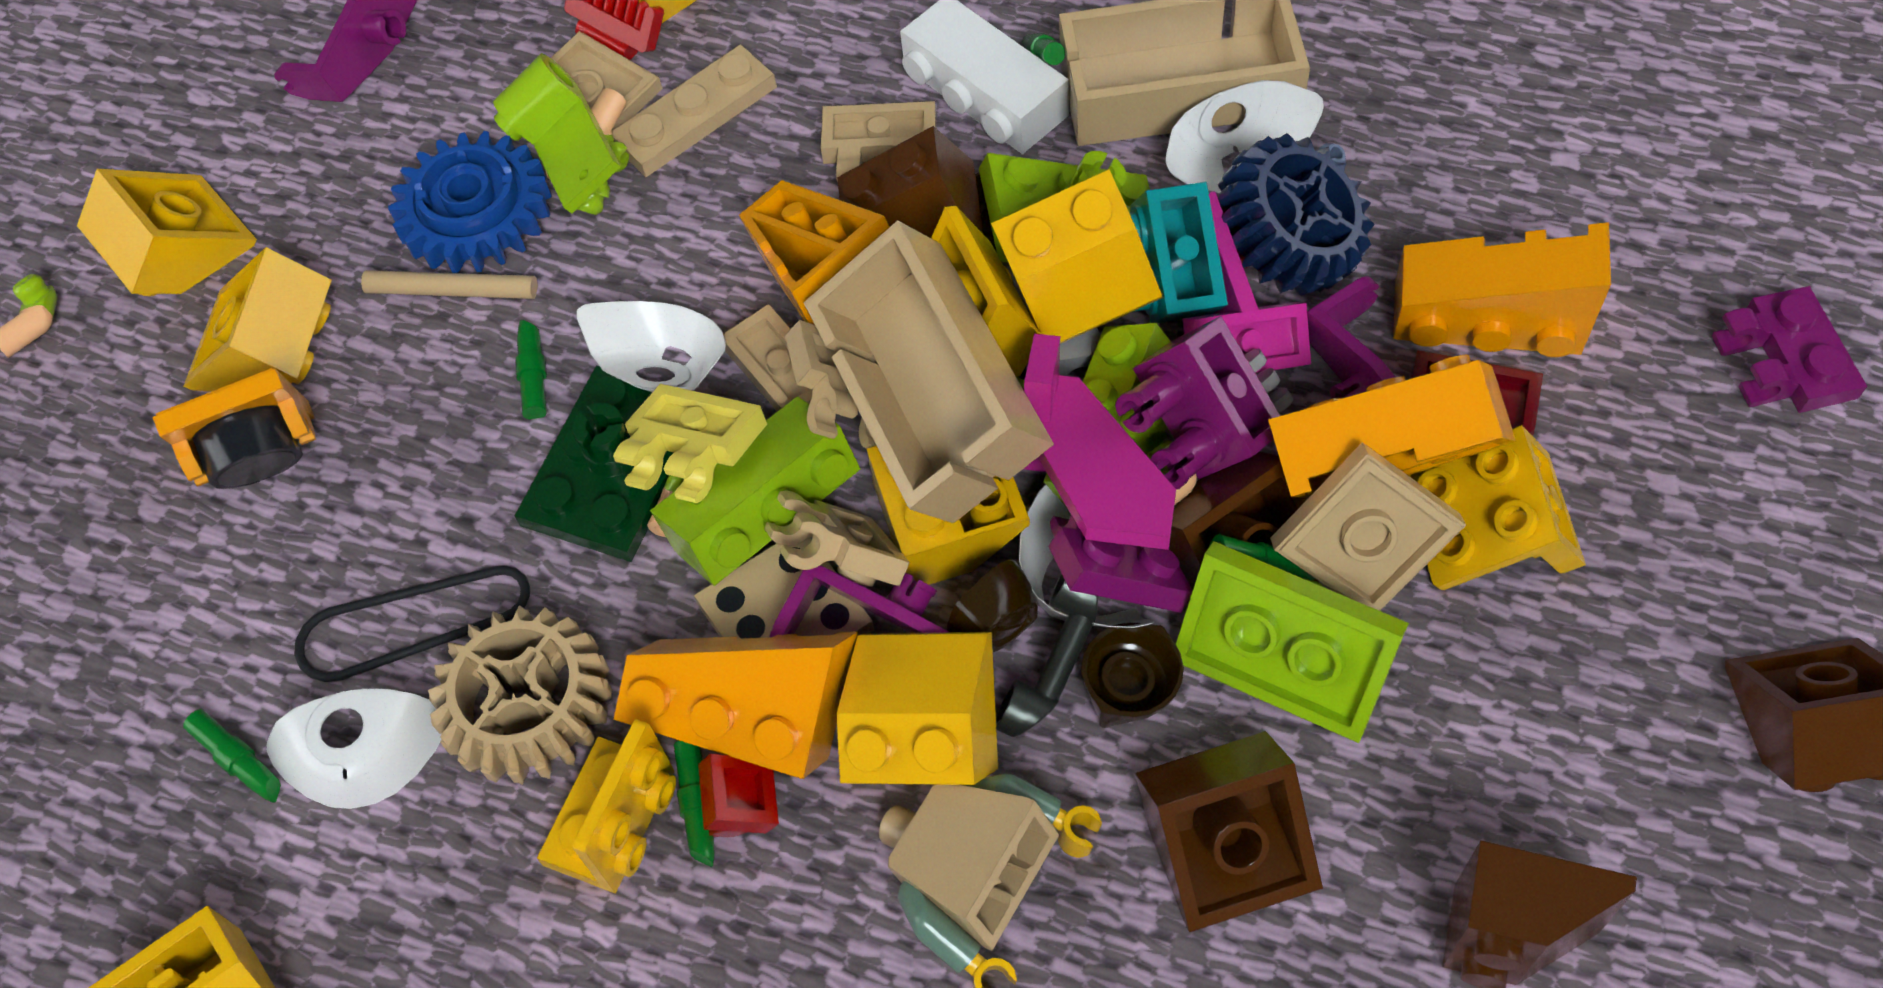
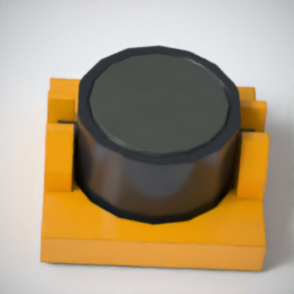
M273 368L155 413L156 416L152 417L159 436L172 445L175 456L188 481L194 480L196 486L209 482V484L217 489L252 485L280 474L295 465L303 456L299 443L304 445L316 440L311 422L315 417L309 401Z

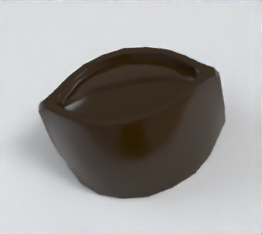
M1006 560L992 568L956 602L947 624L948 632H992L993 652H996L1014 641L1037 619L1038 604L1032 591V586L1024 571L1015 560Z
M1128 622V623L1115 624V625H1112V626H1129V625H1135V624H1140V623H1131V622ZM1153 624L1135 628L1108 627L1088 644L1083 655L1081 667L1086 692L1098 715L1100 727L1102 728L1143 720L1162 711L1174 700L1182 684L1184 672L1181 654L1173 639L1167 633L1165 627Z

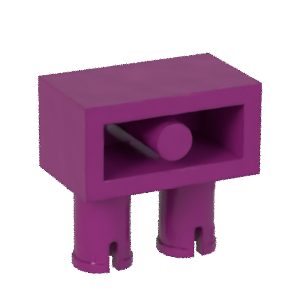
M1222 316L1169 342L1132 368L1141 383L1132 390L1123 393L1117 398L1115 404L1118 416L1125 414L1130 409L1134 410V414L1123 421L1126 428L1132 432H1145L1155 421L1162 417L1175 440L1164 449L1158 450L1152 455L1150 460L1159 470L1167 465L1168 470L1163 475L1176 490L1185 485L1194 474L1197 475L1198 479H1201L1253 457L1274 440L1268 419L1280 416Z

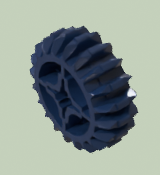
M1286 133L1279 138L1272 139L1268 136L1264 140L1257 141L1251 148L1243 150L1232 161V166L1223 174L1222 180L1218 184L1221 191L1218 200L1223 211L1222 220L1229 227L1236 249L1244 257L1242 262L1243 268L1253 266L1257 269L1259 284L1274 279L1280 294L1295 289L1300 296L1316 290L1321 292L1324 289L1332 288L1357 269V265L1362 261L1361 257L1365 255L1366 250L1372 245L1367 236L1375 224L1364 215L1371 202L1359 197L1357 189L1362 181L1349 179L1344 172L1347 162L1336 164L1330 159L1329 146L1315 151L1309 137L1295 141Z

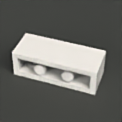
M939 0L900 31L903 51L902 64L908 76L917 84L924 85L926 83L940 93L948 106L956 113H967L982 124L986 133L995 142L1000 144L1006 142L1023 155L1069 116V79L958 0Z

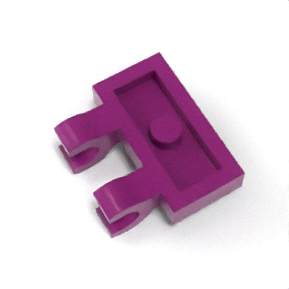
M1810 286L1754 297L1746 308L1735 309L1725 313L1722 318L1728 329L1713 332L1711 335L1721 356H1728L1763 347L1769 359L1752 364L1750 367L1755 379L1741 382L1738 386L1749 407L1791 398L1797 411L1802 413L1859 399L1868 387Z
M1072 515L1070 519L1053 516L1050 520V528L1054 538L1048 547L1070 591L1180 613L1189 602L1193 589L1179 566L1178 558L1172 551L1086 540Z

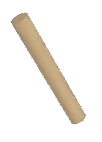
M365 270L361 279L363 292L370 294L535 299L538 288L536 276Z

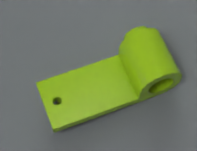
M541 53L493 101L498 111L494 116L497 125L513 140L519 141L523 137L534 145L563 207L571 214L595 191L598 193L603 192L606 187L605 182L621 167L580 88L570 75L549 56Z

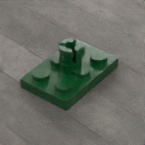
M596 365L514 515L521 527L632 562L649 529L647 524L652 516L650 510L657 505L669 476L663 468L668 458L674 452L667 451L665 453L660 478L647 491L626 486L624 480L632 472L634 466L615 462L613 455L620 443L630 438L625 423L652 392L624 382L606 373L600 366Z

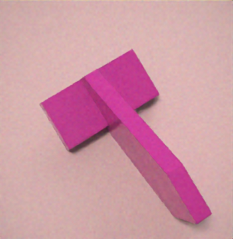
M1209 192L1228 305L1213 314L1183 318L1184 335L1222 316L1244 355L1258 348L1266 357V364L1256 373L1269 368L1279 370L1311 365L1307 304L1291 302L1264 307L1257 306L1229 227L1222 220L1223 211L1216 192Z
M1034 333L1024 380V392L1054 445L1024 469L1047 472L1086 540L1169 550L1176 488L1079 377L1059 375L1060 336Z

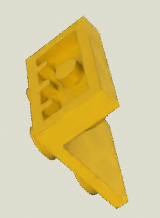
M1522 425L1512 429L1516 442L1409 475V477L1458 511L1466 523V526L1427 564L1432 583L1438 589H1449L1530 557L1535 559L1542 557L1559 573H1566L1586 565L1550 455Z
M635 719L622 745L599 736L597 737L537 856L542 866L615 894L623 877H631L635 874L645 854L646 838L643 836L654 813L660 815L667 809L676 786V777L673 775L675 770L650 724Z

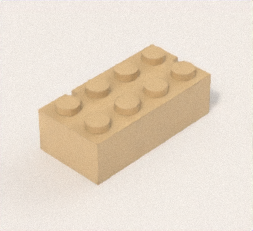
M1154 0L1059 14V41L1065 48V58L1060 64L1062 74L1069 79V108L1077 146L1169 134L1183 114L1200 102L1219 92L1261 80L1285 81L1307 89L1310 66L1291 1L1233 0L1230 38L1224 39L1221 38L1225 0ZM1235 102L1223 105L1214 113L1212 127L1242 123L1245 117L1244 106Z
M897 220L804 302L825 346L837 351L832 356V359L910 510L955 523L998 489L993 480L994 476L1010 480L1054 445L945 250L937 241Z

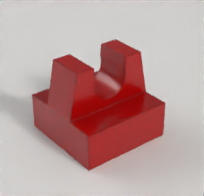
M709 754L698 764L704 830H709V836L736 837L745 833L766 834L779 824L774 771L772 769L721 754Z

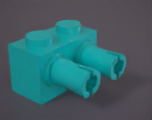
M1207 182L1145 191L1130 205V216L1141 239L1162 298L1135 311L1145 310L1149 315L1150 323L1158 324L1213 314L1227 306L1228 302Z

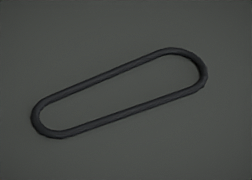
M503 565L329 607L313 615L302 626L295 640L294 656L299 668L312 679L323 682L344 680L467 636L468 625L341 671L323 672L313 668L307 662L304 654L305 642L310 631L321 621L332 616L498 575L511 576L517 580L520 586V596L517 603L511 609L500 613L505 621H508L514 617L519 605L525 608L530 597V584L526 576L518 569ZM491 617L471 625L484 630L491 627Z

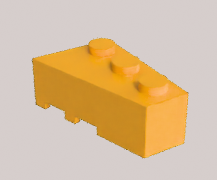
M784 180L777 183L739 214L768 269L801 318L811 324H814L804 302L889 228L884 215Z
M1609 222L1588 224V235L1547 239L1546 229L1526 231L1525 242L1485 246V238L1482 236L1404 245L1395 279L1393 339L1412 341L1416 345L1433 347L1444 343L1475 346L1477 349L1485 352L1517 349L1538 351L1547 357H1562L1569 354L1581 355L1611 286Z
M1468 354L1454 356L1429 367L1430 374L1406 380L1404 376L1386 379L1366 388L1367 392L1346 398H1333L1321 401L1304 410L1268 419L1290 496L1308 499L1362 442L1408 476L1516 442L1493 367L1481 360L1471 362Z
M858 631L837 632L834 635L817 636L784 634L767 638L738 639L737 636L657 640L626 656L613 720L632 725L634 720L637 719L650 724L654 733L804 779L829 758L837 725L836 713Z

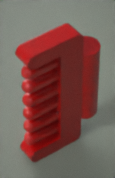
M566 0L564 5L566 13L579 19L575 27L576 34L581 31L628 60H631L638 51L641 53L651 52L656 48L664 16V10L661 6L649 7L646 1L639 3V0Z

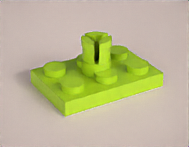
M1102 151L1086 153L1079 165L987 153L979 167L990 224L1109 169L1130 213V205L1145 191L1150 190L1148 179L1144 174L1126 172L1124 166L1115 157L1107 169H1101L1100 167L1108 154ZM991 225L997 255L1001 262L1008 263Z
M1213 541L1204 555L1175 645L1180 651L1183 666L1360 743L1409 623L1329 590L1317 581L1305 580Z

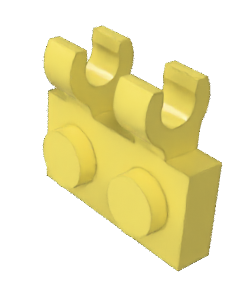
M659 384L625 423L630 438L620 443L613 457L615 462L634 466L632 472L624 480L626 486L647 491L660 478L665 453L667 451L674 452L668 458L663 469L667 475L684 479L674 492L675 497L699 503L707 496L711 489L716 464L720 463L733 467L766 427L767 422L760 405Z

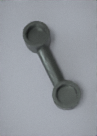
M1062 573L1054 587L1049 605L1067 613L1068 616L1039 680L1034 688L1016 679L1008 689L996 715V730L1011 737H1017L1030 730L1057 706L1097 617L1098 596L1070 591Z

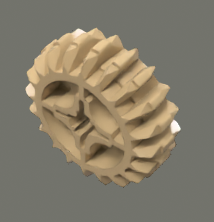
M519 605L512 621L508 622L505 621L501 614L492 611L491 627L484 631H481L477 626L468 624V636L471 640L465 645L448 642V653L454 661L452 663L434 665L435 676L441 684L428 690L429 701L436 708L430 714L431 723L437 732L442 734L440 736L442 746L450 755L458 756V761L464 769L474 773L481 768L483 775L495 783L507 771V774L514 783L523 785L529 772V767L534 766L541 777L550 779L552 771L550 761L558 756L567 765L574 766L576 758L570 747L576 741L585 746L594 745L595 737L587 725L607 723V712L600 703L612 699V688L608 681L604 679L609 675V667L603 655L598 654L599 647L594 638L586 632L581 633L577 622L568 616L558 621L554 612L549 611L546 607L533 619L529 610ZM566 664L569 669L568 686L560 705H557L551 696L555 686L560 681L557 674ZM484 683L489 688L488 695L480 706L483 713L474 723V704L477 694ZM504 687L513 692L512 698L509 696ZM529 688L537 700L528 696ZM524 690L526 694L517 698L515 694ZM536 726V727H534V728H532V729H530V730L521 732L522 730H524V729H526V728Z

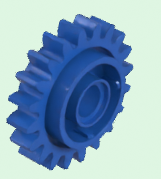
M483 131L475 144H470L467 135L463 132L458 136L457 146L452 148L440 139L436 141L437 155L430 156L421 151L416 153L421 164L419 169L402 167L400 170L406 184H398L391 187V192L397 201L388 206V210L395 221L392 225L402 244L407 245L412 257L418 259L424 256L431 269H436L446 259L452 273H458L463 267L464 262L470 260L476 272H482L485 264L484 259L488 256H492L498 264L503 265L506 263L504 249L511 247L518 252L523 253L526 251L521 236L523 234L540 236L542 232L536 219L550 216L545 200L551 198L552 193L539 159L532 158L527 145H522L515 149L512 139L508 135L502 137L494 145L489 132Z

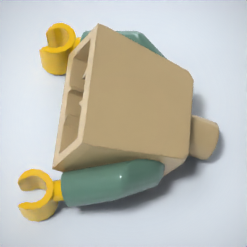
M1004 773L989 776L975 785H934L917 812L900 805L893 806L884 815L879 828L881 842L894 848L888 858V868L902 883L897 899L917 939L956 973H960L962 970L967 971L973 977V988H983L981 978L983 974L990 970L1002 972L1009 981L1016 985L1017 977L1011 964L1001 958L986 960L978 953L980 947L983 946L993 951L1057 838L1059 846L1065 853L1076 858L1085 857L1090 854L1093 845L1088 840L1077 837L1072 832L1071 826L1083 825L1089 830L1098 832L1102 825L1098 812L1092 807L1082 805L1066 811L1060 808L1061 800L1013 774Z

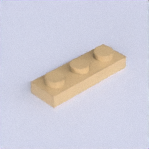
M740 44L612 131L614 142L618 141L626 145V152L629 153V162L645 177H648L777 88L775 76Z

